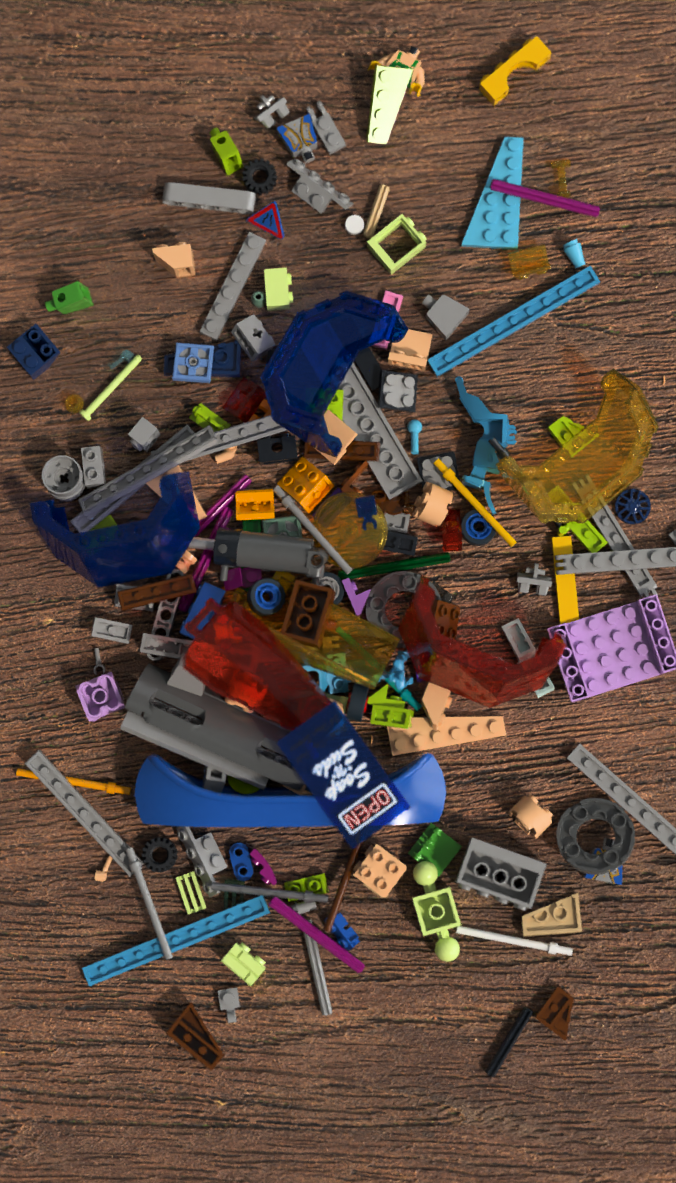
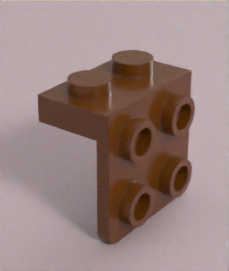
M420 598L413 636L435 639L446 643L451 642L453 644L457 636L460 607L440 600Z

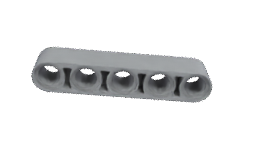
M167 182L164 184L162 203L171 206L253 214L256 194L242 190Z
M174 569L168 573L167 579H171L175 574L181 576L184 574L182 571ZM177 597L173 602H168L167 600L160 602L151 634L156 635L158 630L164 629L166 631L165 637H171L181 597ZM164 611L171 612V618L167 621L161 618ZM147 654L149 659H151L154 662H159L164 659L163 656L153 658L151 654Z

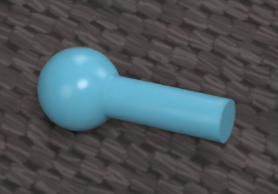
M413 419L407 424V429L411 433V454L416 455L419 453L418 433L422 430V424L419 420Z

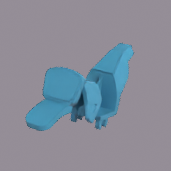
M458 376L455 381L460 394L459 399L472 421L476 424H481L484 428L483 436L476 444L472 462L474 468L470 476H462V483L479 491L484 490L486 501L494 515L497 513L491 500V483L484 481L486 472L498 475L502 469L495 449L488 441L495 437L503 448L508 447V445H515L517 443L514 440L515 436L509 435L517 434L516 427L509 425L507 414L491 413L479 397L467 393L463 378Z

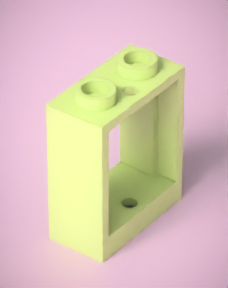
M403 214L367 241L368 249L390 275L426 247V237L421 231L417 232L413 227V221L408 216L405 218ZM402 226L417 243V246L394 263L378 243Z

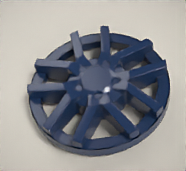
M638 489L623 491L615 502V512L618 518L624 523L631 525L643 522L651 510L648 496ZM630 492V499L624 496V494ZM633 492L638 493L637 499H633ZM640 494L645 498V500L639 501ZM620 498L626 500V504L619 502ZM647 502L648 507H641V503ZM618 505L624 507V509L620 512L618 510ZM641 510H647L645 516H643ZM624 511L629 513L625 518L620 515ZM637 513H638V514L640 515V517L642 518V519H640V520H638V521H637V518H636V516H635V514H637ZM632 515L634 521H629L627 518Z

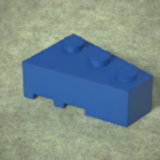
M204 582L203 586L200 585L196 593L197 598L189 607V615L181 625L180 634L193 641L205 643L227 592L207 582Z

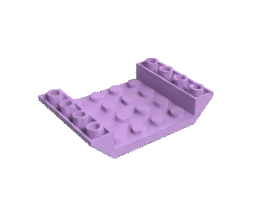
M657 594L547 629L571 703L676 670V650Z

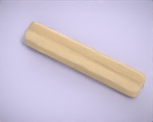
M381 184L379 186L363 236L371 239L374 236L389 192V187Z

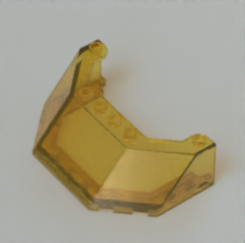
M613 368L601 380L604 396L596 419L539 466L518 465L511 456L504 457L496 464L502 478L541 523H548V521H555L556 523H569V521L585 523L643 473L644 468L642 464L644 459L648 458L652 447L650 441L653 433L657 432L658 424L641 387Z

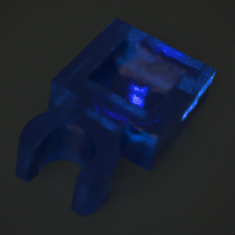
M375 495L355 498L358 518L364 517L362 523L363 530H367L366 523L372 522L374 529H376L377 521L373 518V515H378Z

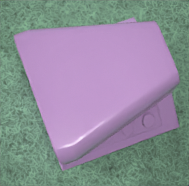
M112 672L76 685V691L89 722H95L105 715L125 708L124 697Z

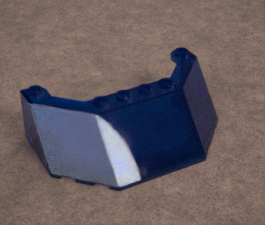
M349 291L340 293L339 297L332 300L326 299L319 302L308 311L302 310L297 312L260 376L264 384L267 402L272 412V419L318 451L333 457L338 456L342 448V442L338 437L329 434L324 413L360 350L383 340L392 343L400 342L409 330L394 305Z
M189 471L168 474L161 478L159 483L161 498L147 519L74 534L69 530L65 507H55L53 504L54 499L29 503L33 523L55 558L98 588L171 574L189 547L190 542L200 530Z

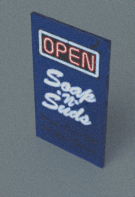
M335 701L276 742L352 849L356 848L360 843L403 812L409 810L410 805Z

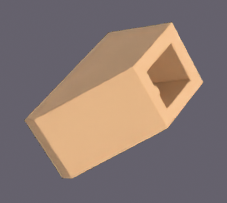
M429 682L422 698V707L432 728L437 730L438 725H443L446 717L443 714L445 708L449 709L453 698L450 697L451 690Z

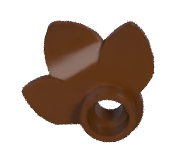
M375 490L369 496V502L372 504L371 509L377 515L383 516L386 513L397 515L402 513V508L398 502L403 499V496L398 495L389 500L387 494L382 490Z

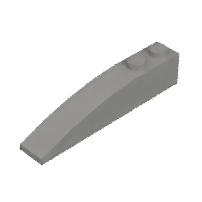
M143 633L141 653L179 659L182 653L191 654L193 651H198L202 654L201 659L207 660L209 665L257 672L260 655L257 651Z

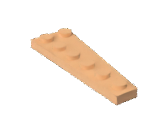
M503 716L445 717L443 725H438L437 730L432 728L427 717H411L412 727L409 729L387 726L392 756L506 736Z

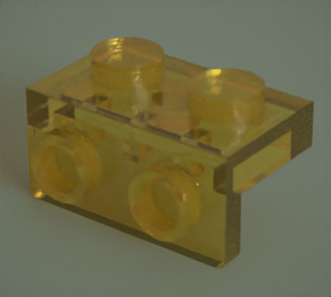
M544 243L507 253L511 273L518 280L526 279L530 274L534 273L541 275L551 269Z

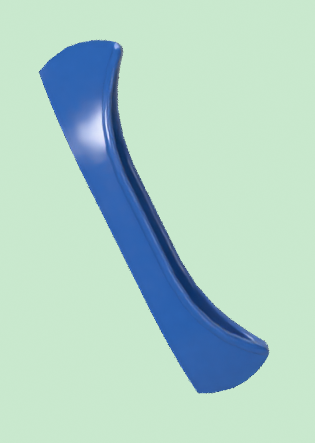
M428 752L422 753L404 767L387 776L367 782L361 788H358V784L346 786L342 792L337 790L335 801H333V797L329 799L328 796H325L326 790L329 787L325 789L323 795H299L285 787H265L264 790L260 789L252 794H241L233 790L231 786L224 785L222 793H217L202 788V779L185 773L159 755L153 754L147 757L138 773L135 785V800L143 824L187 827L343 826L336 815L385 781L399 803L367 825L382 826L438 822L444 808L446 786L437 760Z

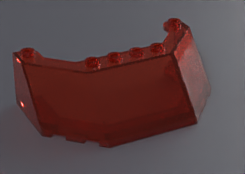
M423 575L420 576L398 627L418 678L451 690L453 693L489 708L542 688L558 664L566 647V640L563 634L555 631L554 637L551 639L542 637L534 657L512 664L441 634L431 610L435 599V591L432 587L428 586L430 578Z

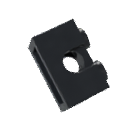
M291 433L280 434V438L272 439V436H267L257 440L260 466L298 461L295 435L291 436ZM275 444H280L283 449L281 452L276 453L272 450V447Z

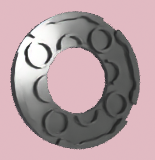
M399 571L386 575L373 586L366 602V617L372 632L382 642L397 648H411V644L426 642L429 638L413 636L415 626L398 628L392 625L385 614V606L388 599L397 592L408 591L415 594L419 599L442 600L436 587L427 578L413 572Z
M602 798L584 799L571 808L569 807L560 818L556 832L557 845L564 860L574 869L593 875L606 874L621 867L630 857L635 844L634 825L625 810L618 804ZM591 819H600L607 822L615 833V841L612 847L602 854L585 852L576 840L577 831L584 822Z

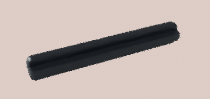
M523 1007L485 1071L487 1075L493 1078L496 1076L533 1014V1011L528 1007Z

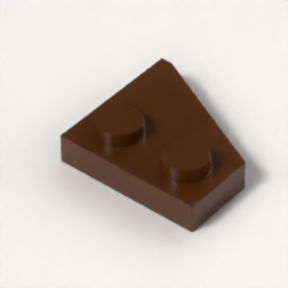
M557 986L535 1016L538 1021L565 1041L568 1036L574 998Z

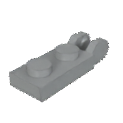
M318 101L316 106L322 116L316 118L310 106L306 108V111L310 114L313 127L329 155L344 148L346 143L329 113L326 112L321 101Z

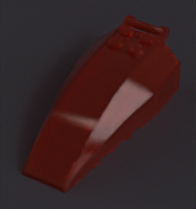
M209 598L202 610L191 622L188 621L184 626L195 638L183 656V669L214 692L233 702H239L246 706L247 709L254 710L263 715L264 718L277 722L281 727L293 731L294 734L302 738L307 737L308 741L311 738L310 742L315 745L316 743L319 744L343 719L338 709L297 659L263 622L235 601L221 607L214 599ZM213 610L215 612L214 616L201 630L197 629L196 627ZM330 719H334V723L332 721L333 726H331Z

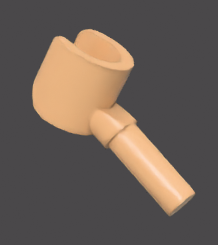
M108 856L102 871L96 870V881L103 882L106 880L108 867L113 859L111 856Z

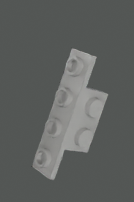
M293 159L287 162V166L301 175L292 192L318 212L323 213L331 200H334L345 210L352 207L353 203L347 195L336 191L331 183L324 182L317 172L307 169L302 161Z
M178 826L176 828L178 837L183 841L186 854L195 866L194 870L203 883L204 891L209 897L220 893V891L211 890V883L215 882L213 874L228 866L212 833L210 832L195 839L189 827Z

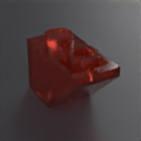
M448 509V513L441 523L443 552L462 551L460 509Z

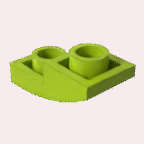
M325 873L284 883L285 890L305 892L306 890L313 891L315 894L329 892ZM288 899V902L294 901V900H297V899Z

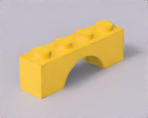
M537 36L534 39H528L522 45V49L512 52L505 63H499L491 75L486 74L480 80L479 90L493 106L508 94L507 77L513 70L520 67L537 70L550 59L552 52Z

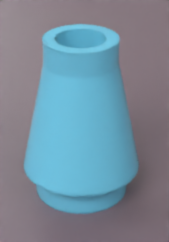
M577 239L563 245L565 249L563 251L573 263L575 269L586 264L581 243H578Z

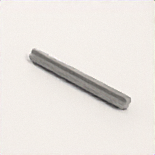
M308 919L307 921L313 925L312 920ZM304 933L323 1016L331 1015L332 1008L318 945L314 939Z

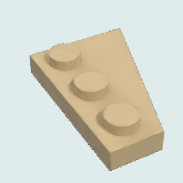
M578 893L523 915L521 917L523 937L582 932Z

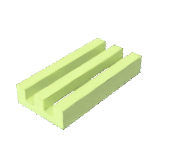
M195 871L176 877L187 913L191 914L207 908ZM191 876L201 903L199 907L188 879ZM182 879L185 880V883H186V886H187V889H188V892H189V895H190V898H191V901H192V904H193V907H194L193 909L190 908V905H189V902H188V899H187V896H186V893H185V890H184V887H183V884H182V881H181Z

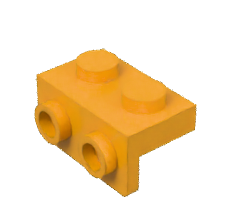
M273 489L235 492L236 520L275 518Z

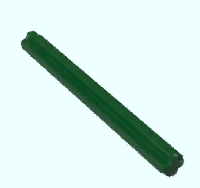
M448 552L352 568L353 570L349 574L339 570L338 577L341 580L346 578L354 579L449 563L451 558Z

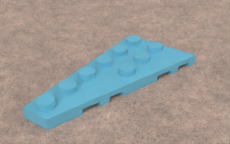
M504 137L461 247L518 249L520 198L492 191L490 185L492 180L495 179L521 186L523 138Z

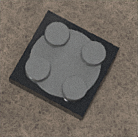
M381 370L377 408L414 413L416 409L418 375Z
M455 452L417 458L419 475L422 479V490L426 482L433 483L449 491L457 490L450 481L447 482L444 479L441 471L433 464L439 458L448 469L451 468L456 473L455 476L459 479Z

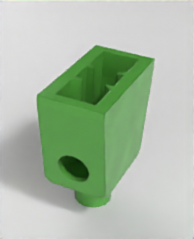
M79 281L52 291L53 299L45 301L48 312L57 309L63 314L93 306L89 288Z

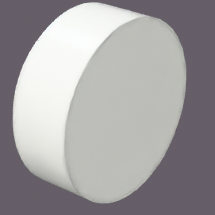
M352 215L347 218L345 228L349 234L358 235L364 229V221L360 216Z

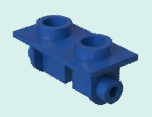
M337 912L330 933L335 935L338 939V944L342 948L349 951L360 942L358 940L359 936L352 927L345 931L343 927L348 922L341 912Z

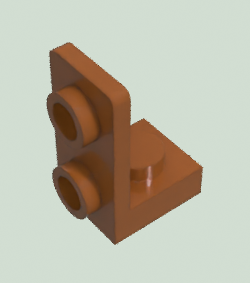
M367 461L363 464L360 462L353 471L355 473L351 478L347 477L341 483V491L358 506L364 501L361 497L363 493L356 487L352 489L351 486L369 466Z

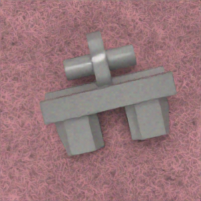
M261 95L259 97L261 103L257 105V108L261 110L265 107L266 109L254 118L257 122H261L266 129L270 128L276 123L271 117V113L276 111L280 118L290 113L285 104L287 102L284 97L280 98L271 105L270 103L275 100L274 97L271 95L266 99L264 95Z
M535 563L534 568L526 567V573L517 572L518 592L528 593L530 584L537 585L536 594L546 596L549 587L552 585V577L540 576L545 575V570L538 569L539 563Z

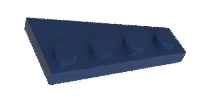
M234 340L235 342L220 343L214 346L211 377H240L241 345L237 340ZM175 353L165 355L164 376H172Z

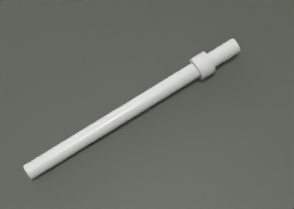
M457 926L456 931L459 934L544 950L554 955L559 953L572 956L573 948L559 946L558 943L554 942L544 943L464 926Z

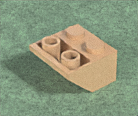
M179 242L175 246L162 244L156 246L157 248H152L156 262L175 277L195 276L194 258L190 244Z

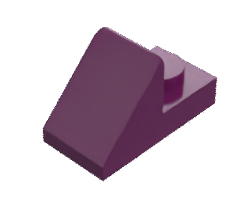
M238 567L228 570L227 581H224L225 591L250 588L256 581L262 579L261 569H241Z

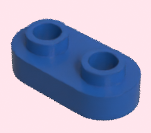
M235 843L229 850L234 875L240 881H247L253 876L254 872L249 849L243 843ZM236 849L242 850L241 856L235 854ZM241 868L247 869L246 875L240 874Z

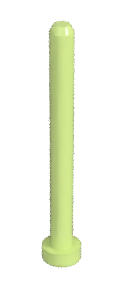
M136 355L85 410L81 409L79 411V414L89 421L91 419L90 415L141 362L142 357Z

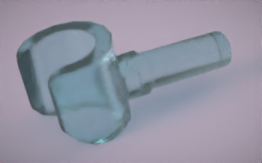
M124 350L119 359L109 367L113 369L123 360L129 363L135 355L129 350Z

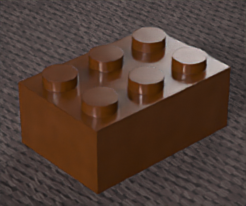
M296 580L280 633L282 639L320 649L336 595L335 591L332 588Z

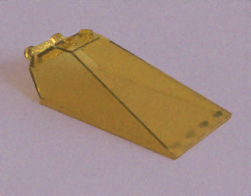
M283 576L276 580L285 591V603L278 612L269 616H260L254 613L247 602V591L241 588L235 589L233 598L228 606L221 611V617L225 620L231 619L233 621L231 626L246 641L261 649L371 689H375L400 641V638L334 603L320 649L300 644L281 634L295 584ZM264 592L262 597L266 602H269L270 596ZM239 601H245L239 612L234 611Z

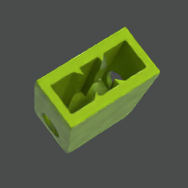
M220 128L212 129L210 131V142L226 175L228 176L244 168L240 153L228 132H221Z

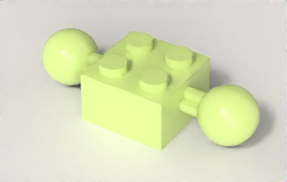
M421 861L414 867L413 877L418 884L423 886L425 894L412 897L423 936L437 933L436 956L444 962H450L458 957L460 946L454 938L449 936L448 929L461 926L451 888L446 887L436 890L434 884L438 877L436 866L432 862Z

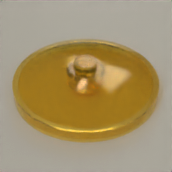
M342 492L333 495L319 506L313 518L312 524L352 569L371 563L379 556L386 544L388 528L384 513L375 501L364 494ZM313 537L315 546L322 547L320 543ZM329 555L327 561L337 567H340L335 562V560Z

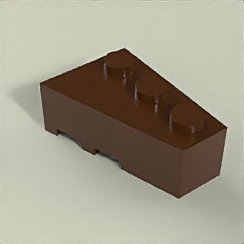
M190 1003L166 1032V1035L208 1070L212 1071L224 1054L193 1004Z

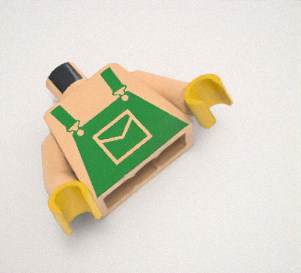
M410 46L406 53L397 50L395 53H390L378 61H372L368 68V71L370 69L375 70V65L413 69L405 91L409 95L412 92H417V97H419L425 83L424 70L421 68V62L416 59L420 51L414 46Z

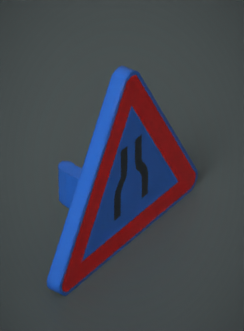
M275 201L247 218V221L279 239L284 238L278 206Z

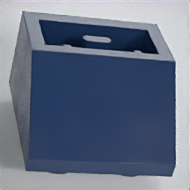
M34 324L7 346L11 354L33 380L44 373L61 353L37 324Z

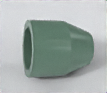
M262 291L254 292L251 296L252 304L257 308L265 306L266 295ZM257 295H260L261 298H260V299H256V296H257Z

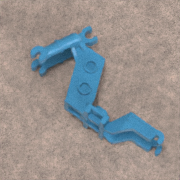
M411 650L397 651L398 655L393 661V667L390 671L370 669L365 666L364 660L346 662L345 653L325 655L326 665L313 661L307 664L293 665L292 667L286 666V674L317 671L319 685L313 688L295 690V692L288 691V699L322 695L327 686L329 694L349 692L348 682L367 679L369 682H379L381 679L389 678V682L395 683L396 689L402 690L407 685L414 683L413 676L405 678L404 662L411 657Z

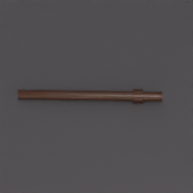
M368 826L359 831L358 840L360 844L356 841L357 834H355L353 839L352 851L323 928L327 932H331L359 851L365 843Z

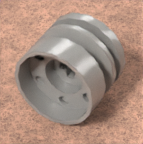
M67 455L55 456L47 461L42 469L44 486L54 498L60 501H72L83 494L86 487L84 471L74 458ZM69 479V482H63L62 480Z

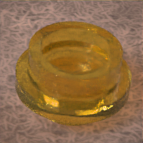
M76 394L68 396L65 400L66 409L70 413H78L84 406L82 397Z

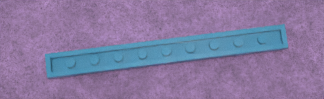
M589 266L428 359L427 362L436 377L596 286L600 283V280L592 267Z
M260 895L169 932L165 936L171 953L269 914L270 910L264 896ZM154 938L85 966L82 970L88 985L92 986L161 958L164 954L158 938Z

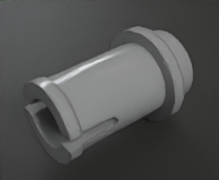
M304 901L294 902L295 904L291 905L292 909L300 916L303 913L317 909L315 901H312V903Z

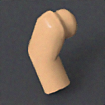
M237 446L224 449L223 452L214 455L217 464L232 459L236 453Z

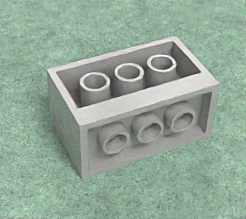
M470 837L455 882L459 883V888L468 891L471 888L477 889V894L488 898L490 894L496 896V901L504 904L511 901L514 903V907L526 911L527 907L531 909L546 863ZM482 864L484 865L485 873L478 875L476 867H480ZM499 871H502L504 878L497 882V878L494 877L495 873L498 874ZM521 878L520 882H522V885L515 888L513 881Z

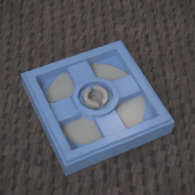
M176 343L172 380L211 383L214 345Z

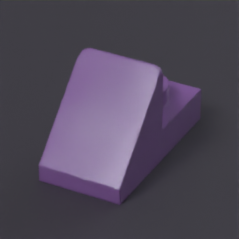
M346 578L342 580L354 612L359 617L362 614L371 589L356 595L355 592L358 589L355 582H350V579Z

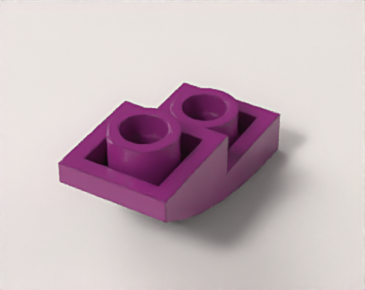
M254 848L250 853L252 856L250 860L258 867L264 866L260 871L262 875L260 879L267 885L271 883L275 885L277 879L273 869L265 857Z

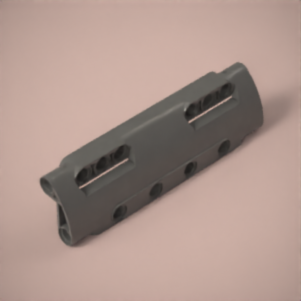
M150 663L146 666L127 700L125 709L140 716L145 712L143 717L144 721L287 787L301 790L305 784L304 790L314 795H322L336 764H332L328 769L327 778L324 776V767L322 775L318 776L316 772L315 774L313 773L314 766L321 764L322 760L326 761L327 757L330 758L331 753L341 749L327 743L321 748L323 746V741L320 743L322 739L306 731L307 735L310 734L309 738H311L314 746L316 743L320 744L316 748L319 757L313 759L304 743L301 744V738L292 723L261 709L254 710L253 713L245 712L242 707L226 703L224 693L208 685L205 686L202 697L167 685L171 672ZM154 698L160 699V700H162V701H164V702H166V703H168V704H171V705H173V706H175V707H177V708H180V709H182V710H184V711H186V712H188V713H191V714H193V715H195V716H197V717H199V718H202V720H201V719H198V718H196V717H194V716H192V715H190V714H187V713H185V712H183V711H181V710H179V709H176V708H174V707H172V706H170V705H168V704H165V703H163V702H161V701H159V700H156V699H154ZM272 751L284 755L292 760H295L296 758L299 760L298 757L304 754V758H302L301 764L306 765L309 768L302 766L294 761H291L283 756H280Z

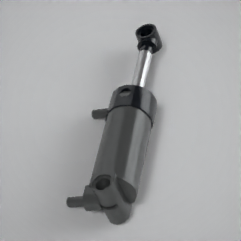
M143 525L135 527L129 533V540L134 546H151V543L214 551V564L221 565L220 581H227L228 567L238 568L240 566L303 574L306 577L312 578V584L319 585V579L324 578V564L329 557L328 552L324 548L314 546V539L244 531L236 528L219 527L215 539L153 532V529ZM137 531L144 534L143 541L137 539ZM314 555H319L322 561H317Z

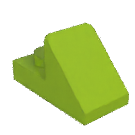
M388 684L368 698L367 705H381L403 709L405 707V701H402V697L390 696V699H386Z

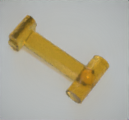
M570 159L551 161V169L557 168L560 191H558L557 196L569 198L571 194L570 191H567L565 167H570Z

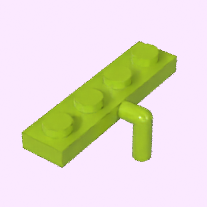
M558 485L543 497L564 523L557 531L558 536L561 537L570 530L590 553L598 552L608 543Z

